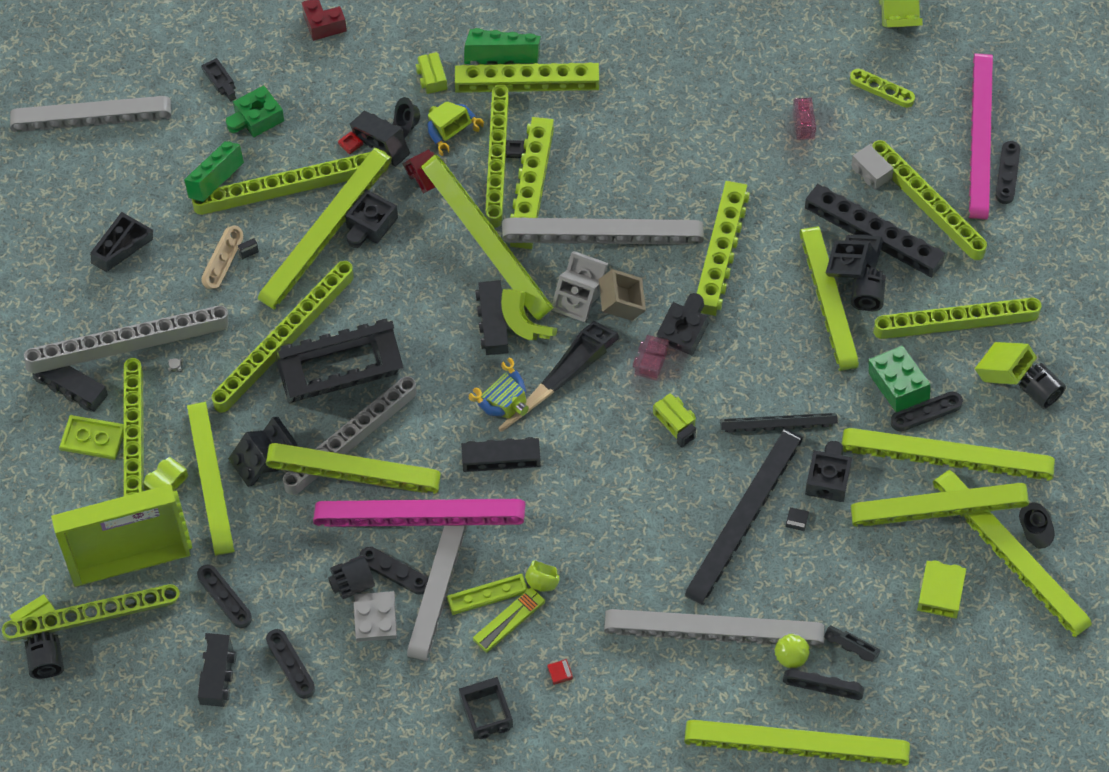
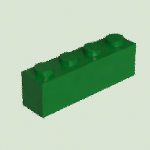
M225 141L184 179L188 198L205 201L244 163L240 144Z

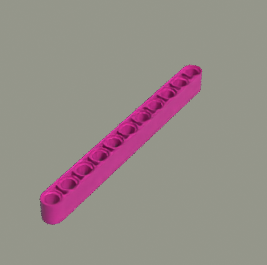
M974 53L969 218L988 220L993 55Z
M521 499L319 501L315 504L313 523L317 526L323 524L327 527L520 525L524 523L526 503Z

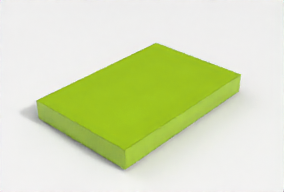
M70 415L59 450L116 460L124 435V424Z

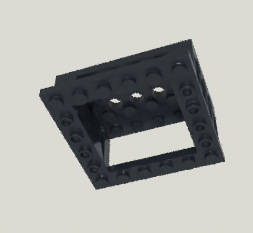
M387 318L378 320L373 326H369L368 323L357 326L358 330L354 331L349 329L338 331L339 335L335 336L330 334L321 335L319 340L313 342L311 339L300 341V345L294 347L292 344L281 346L277 353L276 365L279 369L288 404L399 374L404 367L394 334L393 320L388 321ZM371 344L376 363L367 365L362 371L356 368L347 371V374L343 376L337 373L328 376V379L325 381H321V378L309 381L308 385L306 384L301 362Z

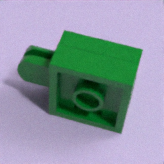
M264 85L233 101L235 113L226 118L227 129L230 133L235 134L247 128L253 138L284 122L283 109Z

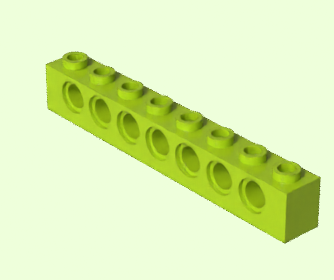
M599 63L455 65V92H492L493 88L497 85L506 86L508 92L599 90Z
M532 117L531 124L527 125V135L529 136L524 141L526 153H522L521 157L523 168H519L518 179L521 180L520 183L516 184L515 194H518L517 199L514 198L513 200L515 212L511 214L510 218H538L554 132V119ZM510 243V247L532 249L533 243Z
M725 181L697 294H700L704 299V307L701 311L703 314L716 316L717 310L722 309L723 299L720 298L721 294L725 295L727 284L724 282L725 279L730 277L731 268H728L729 263L733 264L735 253H732V250L737 248L739 238L736 235L741 233L742 229L740 219L744 218L746 213L744 203L749 201L750 192H747V184Z

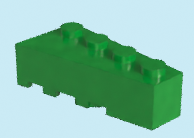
M480 28L470 29L464 45V64H470V61H479V64H487V61H496L497 64H504L508 61H513L514 64L538 63L541 36L531 33L518 34L517 32L507 33L500 32L499 30L487 31Z

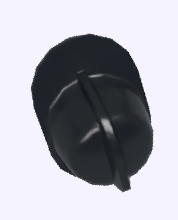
M403 97L396 103L393 125L401 127L404 132V138H406L410 130L419 123L420 111L418 106L412 104L409 98Z
M1035 502L1022 507L1019 512V519L1026 539L1038 549L1050 546L1054 541L1055 531L1048 509Z

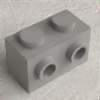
M870 144L852 157L851 166L854 172L859 173L864 178L866 184L871 185L875 190L892 179L894 168Z

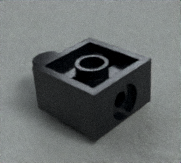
M366 189L345 215L347 228L350 229L347 233L349 246L359 248L366 239L378 244L398 219L397 205Z
M691 293L684 306L672 302L656 334L659 342L693 356L709 324L708 317L701 314L704 307V299L700 294Z
M828 442L824 452L813 450L805 495L844 502L852 457L843 456V445L840 442Z

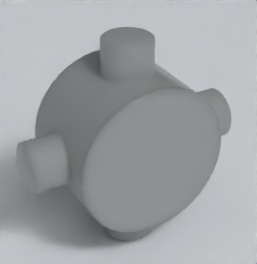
M173 358L168 360V371L182 370L181 359Z

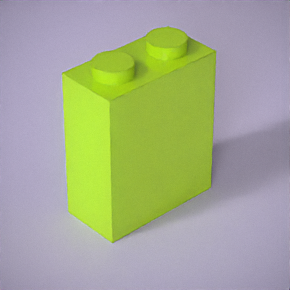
M994 342L974 369L984 382L1017 385L1037 359V356L1029 344Z
M935 560L927 561L917 611L957 619L966 568L955 564H942Z

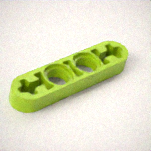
M854 69L850 74V82L854 86L905 108L911 107L914 104L915 95L908 89L862 69ZM872 82H875V83H877L879 86L876 87V88H873V87H871L869 84L872 83ZM891 89L895 91V94L889 95L885 91Z

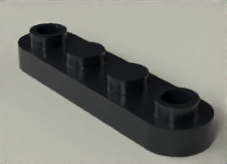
M1015 141L1005 142L1001 150L996 199L1002 204L1011 203L1015 196L1020 157V145Z
M951 391L897 413L895 412L891 417V427L896 431L902 432L956 412L961 408L963 398L959 393ZM953 401L955 405H951L949 402Z
M366 547L361 550L360 555L364 556L371 570L414 594H424L428 578L425 575L374 547ZM418 581L423 582V583L420 584V585L416 584V582H418Z
M209 564L201 566L197 571V577L201 585L237 628L249 626L252 621L250 610L214 566ZM207 574H210V578H204ZM240 617H245V620L239 621L238 619Z
M271 630L266 636L267 645L294 692L303 699L311 697L315 692V685L295 649L282 630ZM275 639H279V640H280V642L277 643V644L274 643L273 641H274ZM303 687H308L307 691H302L301 689Z
M796 668L786 670L783 676V682L790 686L854 700H861L864 694V687L855 681L848 682L837 677H825L818 673L802 672Z

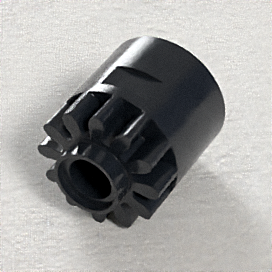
M866 267L863 278H854L851 305L855 309L871 312L882 309L886 275L883 274V271H878L873 267Z
M1037 363L1035 367L1031 365L1019 383L1020 388L1042 409H1047L1055 403L1066 389V385L1043 363Z
M363 555L350 559L346 563L330 567L332 576L328 577L330 586L334 594L339 592L342 599L375 587L372 573Z
M42 632L34 634L32 637H27V641H24L30 677L45 679L60 675L64 671L58 635H53L52 632Z

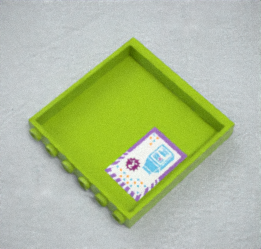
M171 484L51 515L54 531L74 587L191 556L189 549H193L177 490L173 491Z

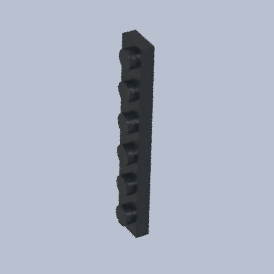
M836 413L730 418L720 419V428L727 433L736 432V429H744V431L751 432L756 431V428H763V430H775V427L794 429V426L801 425L802 428H813L814 425L821 424V427H832L833 424L838 423V417Z

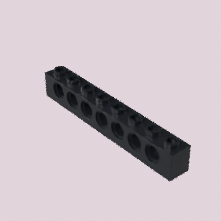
M817 183L805 200V209L852 235L881 236L883 238L881 247L883 252L931 278L944 262L945 253L941 249L927 244L923 239L917 238L908 231L896 227L890 221H885L875 213L863 209L859 204L852 203L844 196L832 192L825 186Z

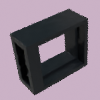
M498 677L459 688V697L474 739H486L493 733H505L513 727V719ZM496 693L505 719L476 727L468 702Z

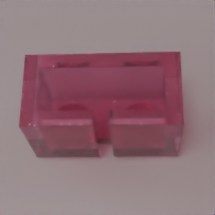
M812 97L795 98L792 111L797 140L815 139L816 122L813 114Z
M647 335L645 341H641L639 346L640 355L639 357L636 356L633 362L635 375L657 381L669 349L668 340Z

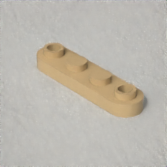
M233 225L225 229L202 275V283L205 288L211 290L220 286L238 250V245L243 240V232L240 227Z

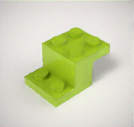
M879 0L882 9V26H923V18H920L919 0Z

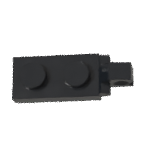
M217 58L201 65L203 72L218 93L221 95L225 94L230 102L237 99L234 91L236 89L234 81Z
M832 625L827 628L824 638L829 642L840 644L844 650L853 651L865 661L873 662L880 654V649Z

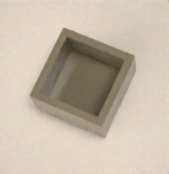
M611 269L598 279L602 312L634 320L646 311L642 278Z

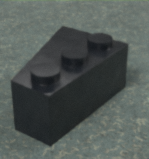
M365 110L350 123L353 133L370 148L374 146L379 150L385 151L387 155L392 157L393 166L396 167L411 154L401 127L395 126L387 120H383Z
M121 212L91 251V264L108 272L152 241L153 229Z
M205 633L207 650L203 652L202 657L205 661L203 671L200 673L198 700L200 705L224 707L225 700L228 701L230 696V689L227 687L228 682H232L233 679L231 665L232 663L235 664L237 653L233 650L230 635Z

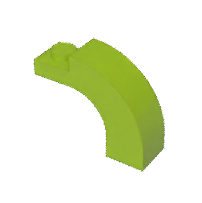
M503 289L501 300L502 312L507 324L516 334L528 340H537L538 334L539 338L544 339L556 336L557 328L537 325L526 316L524 310L526 292Z

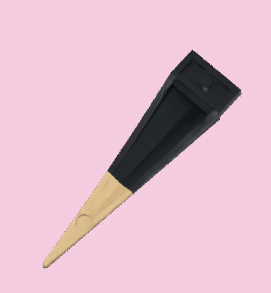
M596 321L591 322L580 331L553 370L527 399L525 404L529 407L528 412L606 354V349L620 339L618 333ZM516 412L499 427V431H504L522 416Z

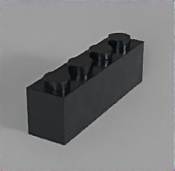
M501 280L478 282L479 290H475L476 301H480V306H477L478 317H482V322H479V331L484 333V338H480L481 349H485L486 355L509 353L506 321L501 305Z
M71 366L32 373L33 379L36 382L47 384L53 392L57 393L59 391L71 402L73 400L78 402L79 406L84 410L90 409L95 412L108 396L106 386Z
M527 437L516 440L509 438L501 441L487 440L485 442L468 441L461 443L463 472L541 467L539 438Z

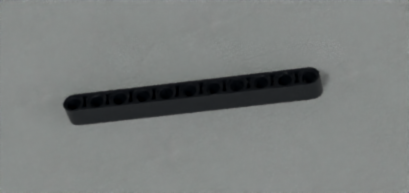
M787 429L783 430L689 584L685 597L701 605L705 604V598L710 596L714 589L713 585L719 581L723 574L722 570L730 563L733 558V552L737 551L742 543V537L746 536L751 528V522L755 521L759 515L760 507L765 505L770 496L768 494L771 490H774L779 481V476L783 475L788 466V461H791L797 452L796 448L801 445L802 436Z

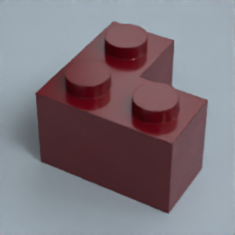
M319 0L301 2L303 16L313 41L347 32L346 20L341 6L323 11Z
M429 149L402 163L409 178L416 179L423 194L435 188V185L422 169V165L435 155Z

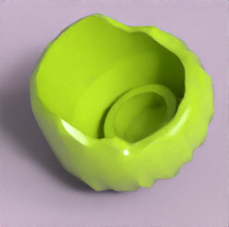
M536 560L531 562L525 575L529 586L541 592L554 590L560 580L556 567Z
M794 633L784 635L778 640L774 649L776 660L784 667L790 669L804 665L810 654L809 645L806 640Z

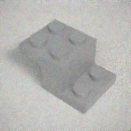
M573 251L567 270L559 276L552 302V311L586 322L592 303L600 295L598 279L605 275L608 263Z
M395 592L355 594L356 642L397 639Z

